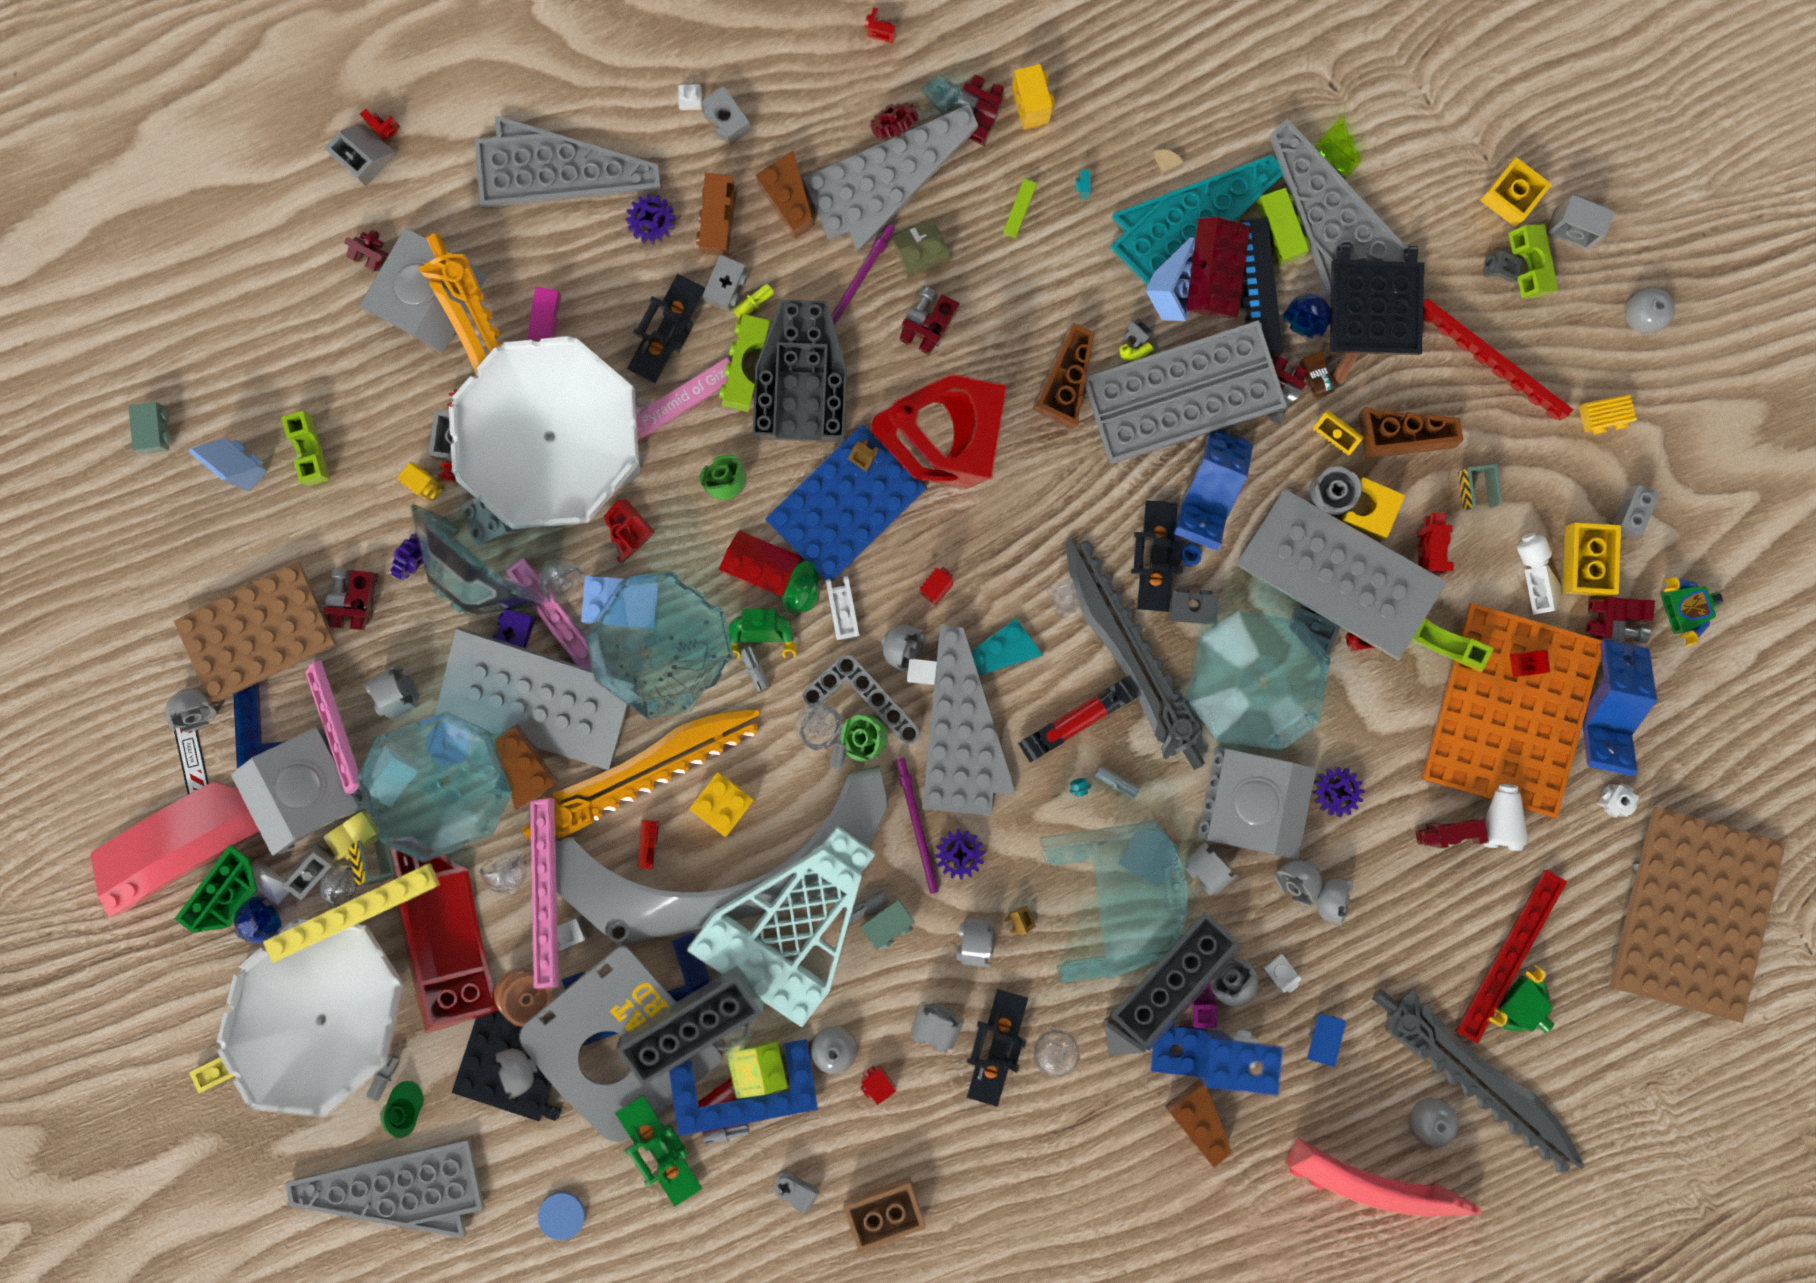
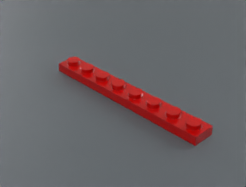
M1427 298L1423 301L1424 321L1434 324L1442 335L1449 336L1455 340L1459 348L1472 353L1476 361L1486 364L1496 376L1510 382V386L1514 390L1527 395L1531 403L1544 408L1548 416L1560 421L1568 417L1574 410Z
M1543 870L1456 1027V1032L1477 1044L1479 1043L1490 1023L1489 1017L1493 1018L1496 1012L1494 1009H1498L1567 884L1566 880L1548 870Z

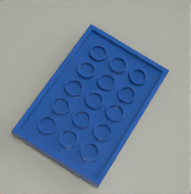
M862 424L765 520L807 562H812L815 565L814 569L825 581L830 579L832 582L926 490V487L918 479L913 478L887 448ZM867 440L866 446L871 450H874L875 447L878 448L877 456L867 472L848 460L853 447L858 441L862 443Z

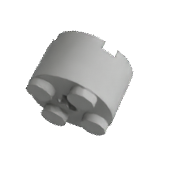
M1335 466L1328 468L1310 484L1309 496L1311 503L1332 516L1340 515L1353 508L1357 503L1362 491L1361 482L1354 472L1344 467ZM1332 489H1334V490L1337 489L1339 493H1338V494H1336V493L1333 494Z
M399 665L393 666L370 678L369 682L365 683V688L375 702L374 709L379 716L385 715L393 719L419 705V703H416V700L419 699L417 687L410 675L404 676L402 673L404 669Z
M1204 842L1185 860L1187 863L1184 865L1185 870L1194 879L1197 876L1201 879V887L1210 896L1213 894L1218 895L1238 876L1234 871L1230 874L1229 865L1212 847L1207 850L1209 845Z
M967 918L966 922L960 923L959 937H963V943L961 946H958L957 960L962 961V965L991 968L992 962L987 961L990 959V956L993 957L995 930H991V926L995 925V921Z
M922 1002L911 1026L912 1039L921 1044L927 1042L934 1045L935 1050L947 1053L948 1049L954 1047L964 1024V1019L962 1017L960 1020L955 1018L956 1012L936 1003H932L930 1007L925 1006L927 1002Z

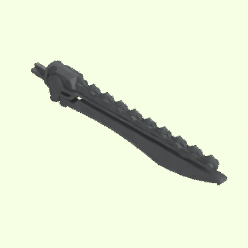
M1070 539L1067 540L1066 553L1069 573L1080 609L1086 622L1112 653L1129 680L1157 741L1163 743L1161 747L1163 758L1167 759L1169 756H1174L1183 751L1193 770L1200 768L1206 763L1194 744L1203 732L1202 726L1185 698H1183V694L1178 690L1177 692L1172 691L1173 677L1169 674L1161 673L1163 661L1158 657L1152 658L1153 644L1148 640L1142 641L1143 627L1139 624L1131 623L1132 610L1128 607L1122 608V593L1118 590H1111L1112 577L1108 574H1102V560L1098 557L1092 558L1091 556L1093 544L1089 541L1079 543L1080 550L1094 573L1091 576L1074 543ZM1097 583L1100 584L1164 703L1161 718L1168 734H1165L1166 731L1159 719L1161 705L1096 586Z
M1381 988L1373 994L1372 1000L1388 1012L1385 1030L1415 1055L1417 1054L1418 1058L1425 1060V1058L1429 1057L1434 1071L1440 1072L1445 1070L1448 1083L1456 1085V1083L1460 1082L1464 1096L1471 1097L1476 1095L1479 1108L1484 1110L1492 1108L1494 1120L1501 1123L1502 1121H1507L1511 1134L1518 1136V1134L1522 1133L1525 1146L1531 1148L1538 1146L1541 1159L1549 1161V1159L1553 1158L1557 1172H1567L1570 1166L1545 1144L1546 1141H1549L1575 1166L1581 1169L1584 1168V1163L1570 1137L1548 1107L1534 1093L1515 1083L1481 1059L1426 1004H1420V998L1413 989H1409L1408 994H1405L1398 1002ZM1420 1015L1432 1026V1030H1431V1028L1420 1018ZM1434 1039L1539 1133L1535 1135L1438 1048L1434 1044Z

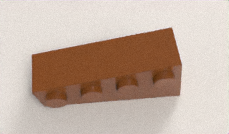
M1073 323L1068 328L1032 410L1072 429L1078 426L1079 411L1082 405L1084 384L1086 383V373L1094 332L1076 323Z

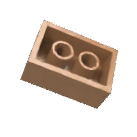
M910 1176L844 1200L843 1208L859 1253L926 1229V1220Z

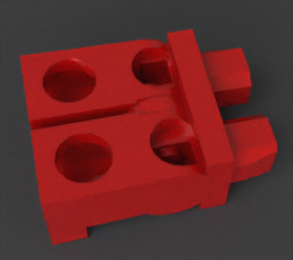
M1433 512L1430 516L1424 517V526L1417 531V537L1421 538L1418 544V565L1441 577L1454 571V562H1447V549L1451 541L1450 533L1453 532V525H1446L1447 513Z

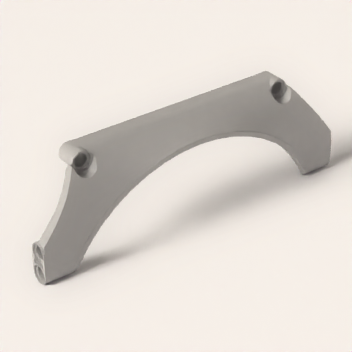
M880 766L850 772L832 812L807 844L783 864L746 883L726 889L686 893L646 887L624 879L606 869L594 860L572 836L555 840L557 893L619 946H627L700 929L715 908L719 909L809 855L813 849L826 841L836 826H839L870 848L889 808ZM794 873L758 893L757 896L771 904ZM817 873L804 875L806 885L819 883ZM821 877L822 882H828L826 879ZM802 878L796 886H803ZM836 886L823 888L825 898L838 896ZM820 889L807 890L808 900L822 898ZM804 891L791 893L792 903L805 901ZM788 896L782 904H789ZM748 899L725 914L733 920H739L764 914L766 910ZM620 929H625V936L621 939H616L617 932Z

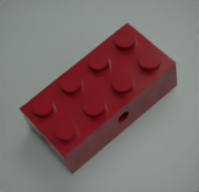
M1220 217L1198 219L1186 311L1215 318H1238L1250 232L1249 225Z

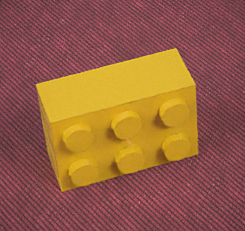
M1572 523L1565 526L1562 594L1603 597L1619 594L1621 525Z

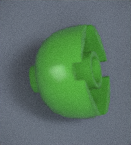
M722 455L714 458V463L709 467L705 465L700 473V483L711 497L718 500H729L738 496L744 490L747 473L736 456Z
M860 714L853 716L844 723L841 730V743L846 745L847 755L854 760L866 761L878 757L884 751L888 742V733L885 725L873 715Z

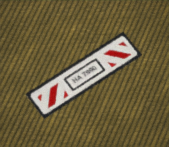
M175 728L174 734L187 794H190L209 784L198 731L182 732L181 728Z

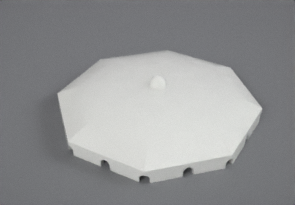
M567 336L545 338L539 342L533 340L503 342L504 345L498 348L495 346L477 367L478 373L474 377L470 376L454 394L451 407L449 406L450 435L454 439V444H451L452 473L455 474L456 481L512 529L589 523L639 465L635 388L577 338Z
M298 919V923L290 922L275 936L291 928H294L308 920ZM356 924L275 963H272L266 948L261 947L239 966L242 968L240 974L233 975L227 1004L231 1005V1011L224 1013L217 1038V1043L221 1044V1049L218 1050V1053L229 1074H233L236 1077L234 1083L245 1104L250 1105L252 1109L325 1117L386 1065L404 984L368 926Z

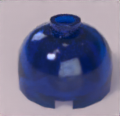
M1301 294L1295 297L1286 308L1284 321L1286 323L1288 320L1291 324L1289 328L1300 336L1313 338L1314 335L1320 334L1319 337H1321L1329 327L1331 308L1319 295Z
M258 896L251 897L245 901L234 915V926L237 936L251 944H263L264 941L279 935L281 932H278V929L282 927L281 919L272 905L267 907L262 903L265 899Z

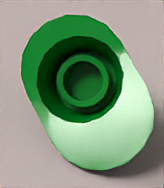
M805 561L799 563L791 574L782 596L783 608L788 613L807 612L818 603L820 595L817 587L819 574L814 569L815 565L812 562Z
M412 1081L398 1083L391 1091L386 1105L380 1112L382 1126L386 1132L395 1138L406 1137L415 1128L423 1102L422 1091L416 1083Z

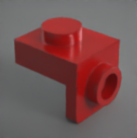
M1547 650L1510 654L1513 677L1550 673Z

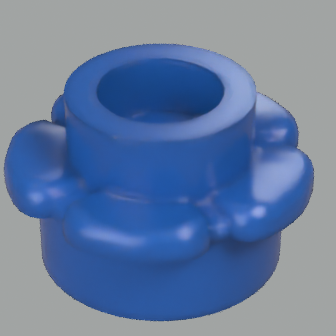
M1186 544L1185 548L1180 552V559L1183 560V564L1186 566L1197 565L1201 561V549L1198 546Z

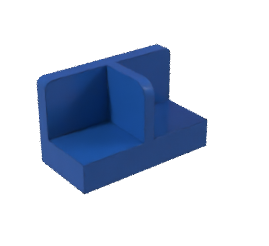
M1318 1014L1314 1032H1309V1036L1312 1039L1307 1058L1311 1061L1335 1067L1347 1021L1336 1016L1330 1017Z

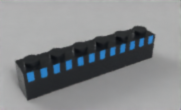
M1268 218L1240 220L1239 223L1250 226L1242 284L1244 295L1241 297L1242 308H1246L1247 316L1244 317V325L1259 320L1270 356L1277 357L1283 352Z

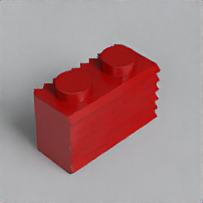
M944 567L941 569L935 568L928 579H926V582H923V586H920V594L936 606L953 586V575Z

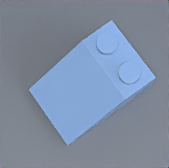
M1190 237L1154 272L1147 285V295L1151 299L1161 320L1186 321L1190 313L1186 311L1195 246L1194 237Z
M224 438L192 447L188 451L223 481L251 491L268 471L262 466L264 462L254 454L248 455L245 452L246 447L237 440L232 442Z
M585 576L582 622L595 625L655 628L658 583Z

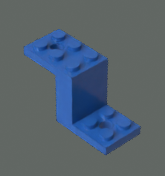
M1221 429L1208 433L1203 457L1181 503L1175 535L1213 550H1219L1222 544L1226 520L1248 477L1253 444L1247 439L1236 438Z
M1603 639L1600 648L1604 680L1588 703L1582 725L1587 766L1634 776L1637 772L1633 734L1657 701L1650 649Z
M1172 1025L1152 1048L1150 1071L1198 1077L1207 1088L1278 1096L1283 1047L1235 1041L1224 1031ZM1174 1044L1182 1046V1052L1178 1056L1170 1054V1047ZM1253 1062H1260L1262 1064V1070L1259 1074H1252L1250 1072V1065Z

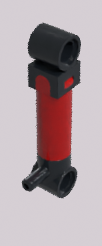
M1123 678L1062 717L1023 739L1018 744L1031 763L1102 718L1137 698V695L1127 679Z

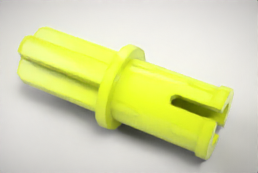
M765 284L751 296L747 295V299L732 309L733 313L742 321L743 314L749 315L755 309L759 310V306L774 295L773 289L768 284Z

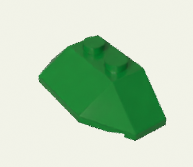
M232 844L229 845L174 919L191 933L231 927L258 891L250 858Z

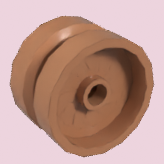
M527 968L512 969L505 973L497 982L494 991V1001L499 1011L507 1020L518 1026H523L532 1016L540 1012L553 1000L550 988L534 989V971ZM548 1013L541 1017V1019L543 1020Z

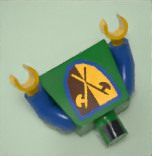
M1677 577L1663 578L1662 580L1667 583V589H1664V592L1660 593L1673 634H1680V638L1684 637L1686 639L1685 647L1697 644L1698 638L1710 626V620L1716 617L1714 607L1723 604L1722 595L1719 592L1709 594L1706 586L1699 587L1696 582Z

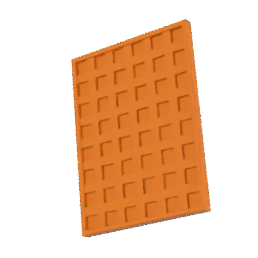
M1469 603L1460 636L1474 639L1494 649L1482 673L1453 660L1421 779L1490 800L1493 799L1496 790L1499 789V784L1516 785L1519 787L1518 792L1521 793L1524 810L1557 819L1601 658L1600 644L1602 640ZM1541 650L1548 651L1550 673L1519 677L1512 676L1510 654Z

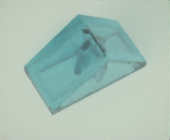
M936 75L920 89L942 115H945L959 102L961 93L958 85L939 75Z

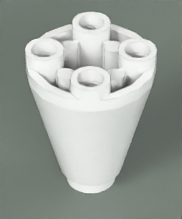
M1499 784V789L1494 794L1485 818L1489 843H1484V846L1498 848V845L1508 846L1510 850L1522 851L1523 846L1528 844L1521 793L1518 792V786Z

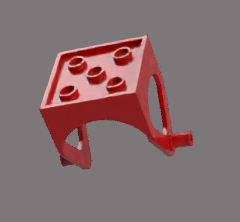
M950 374L896 400L889 409L878 413L871 421L872 433L913 478L969 489L992 479L1007 386ZM955 388V389H960V390H964V391H950V390H952V389ZM931 403L942 404L952 421L953 442L947 457L937 449L916 424L918 410ZM898 429L935 467L934 469L922 467L897 438L896 433Z

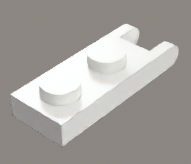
M848 576L843 578L845 585L832 588L831 580H826L837 640L859 636Z

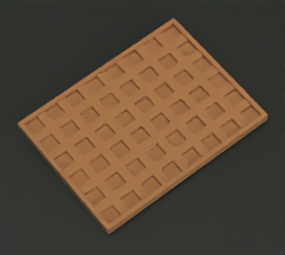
M1653 807L1609 987L1743 1023L1786 843L1663 808Z

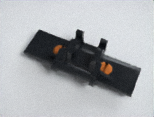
M677 273L663 301L651 296L649 300L651 303L638 328H634L632 332L642 338V341L627 370L656 384L668 359L674 351L680 353L695 323L690 318L706 289L705 287ZM660 307L663 310L664 318L658 330H654L649 335L645 332Z
M1145 501L1143 532H1134V537L1136 538L1134 567L1131 569V574L1139 575L1138 610L1169 612L1172 574L1183 573V566H1180L1181 549L1185 548V541H1175L1174 534L1178 503ZM1145 540L1151 541L1149 569H1143Z
M997 989L988 1022L978 1021L977 1026L979 1028L972 1053L967 1058V1063L974 1065L975 1068L966 1098L998 1107L1008 1069L1018 1073L1020 1065L1017 1062L1021 1048H1025L1027 1040L1018 1036L1028 997ZM987 1030L994 1032L988 1057L986 1060L980 1059Z

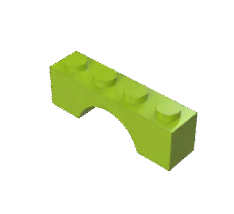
M743 314L742 321H737L734 334L738 335L737 342H732L729 352L733 359L731 364H726L724 376L728 377L726 385H721L719 398L723 399L722 406L749 412L755 384L746 378L741 364L749 353L763 348L768 333L769 320Z
M1426 618L1411 642L1481 673L1494 649L1474 639L1465 638L1446 631Z

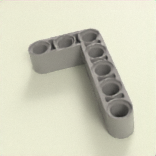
M850 655L840 657L803 692L802 698L804 703L810 707H818L848 681L901 741L906 744H913L919 738L917 726L857 660ZM848 659L854 663L852 671H842L841 663L844 660ZM834 675L837 682L834 687L828 688L825 686L824 679L826 676ZM864 676L869 679V686L867 688L859 689L857 687L856 681L859 677ZM812 690L818 691L820 696L816 703H810L807 700V695ZM876 693H880L885 697V701L881 706H875L872 703V697ZM891 710H896L900 713V720L897 723H890L887 720V714ZM907 727H912L916 731V736L912 740L903 738L902 732Z

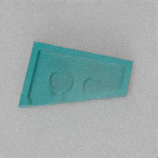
M1017 618L971 651L978 676L1043 656Z

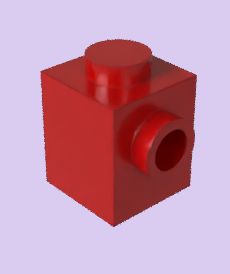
M873 1065L862 1073L864 1077L861 1079L862 1086L860 1088L867 1098L872 1097L877 1106L896 1092L897 1087L881 1065L876 1068Z

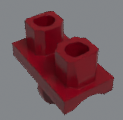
M371 230L368 234L362 232L360 238L354 237L351 239L346 237L344 244L349 246L347 258L361 262L363 254L369 256L365 265L366 268L372 271H380L389 253L380 249L383 246V242L379 240V232Z

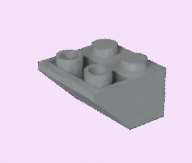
M363 123L340 131L324 148L365 186L396 155L388 145Z

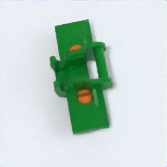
M644 1095L615 1112V1115L633 1141V1144L629 1145L624 1152L632 1158L644 1177V1183L647 1187L658 1181L674 1207L703 1189L684 1159L689 1155V1152L671 1124L664 1126L660 1122ZM641 1147L646 1151L650 1150L658 1163V1169L654 1171V1174L638 1151Z

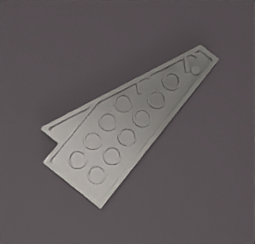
M968 104L905 132L901 136L894 137L804 177V182L829 242L850 233L857 251H861L978 128L970 105Z
M495 116L497 137L474 139L480 205L482 208L661 190L658 164L500 116Z
M1288 118L1269 135L1328 296H1331V261L1338 259L1337 246H1340L1341 243L1351 244L1350 260L1400 262L1404 258V249L1408 248Z
M940 625L922 809L991 815L993 793L1015 795V789L964 628Z
M470 1139L289 1180L285 1183L291 1207L459 1238L466 1236L462 1215L485 1208Z

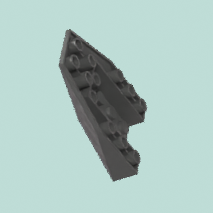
M781 300L755 366L752 435L754 439L844 443L847 368L827 301Z

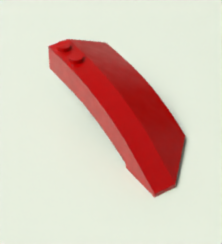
M414 837L389 841L396 874L393 876V880L431 864L440 884L398 905L409 966L425 1033L449 1028L498 1011L499 1009L494 1001V988L477 920L469 870L462 865L459 866L448 860V857L438 851L424 846Z

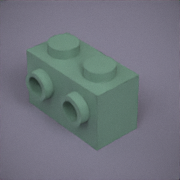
M157 402L128 405L133 451L141 454L170 451L171 435L167 428L169 413L165 406Z
M898 898L861 924L860 928L876 950L880 947L884 950L894 943L893 938L898 934L904 936L913 929L911 925L914 924V919Z

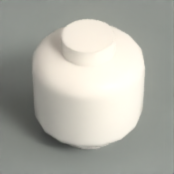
M1535 533L1526 534L1517 545V551L1522 563L1526 566H1531V568H1539L1546 565L1552 555L1549 543L1543 535H1536Z

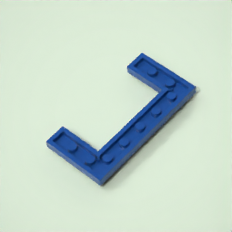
M807 1039L784 1043L791 1086L789 1091L699 1107L692 1060L684 1061L669 1070L678 1136L818 1110Z

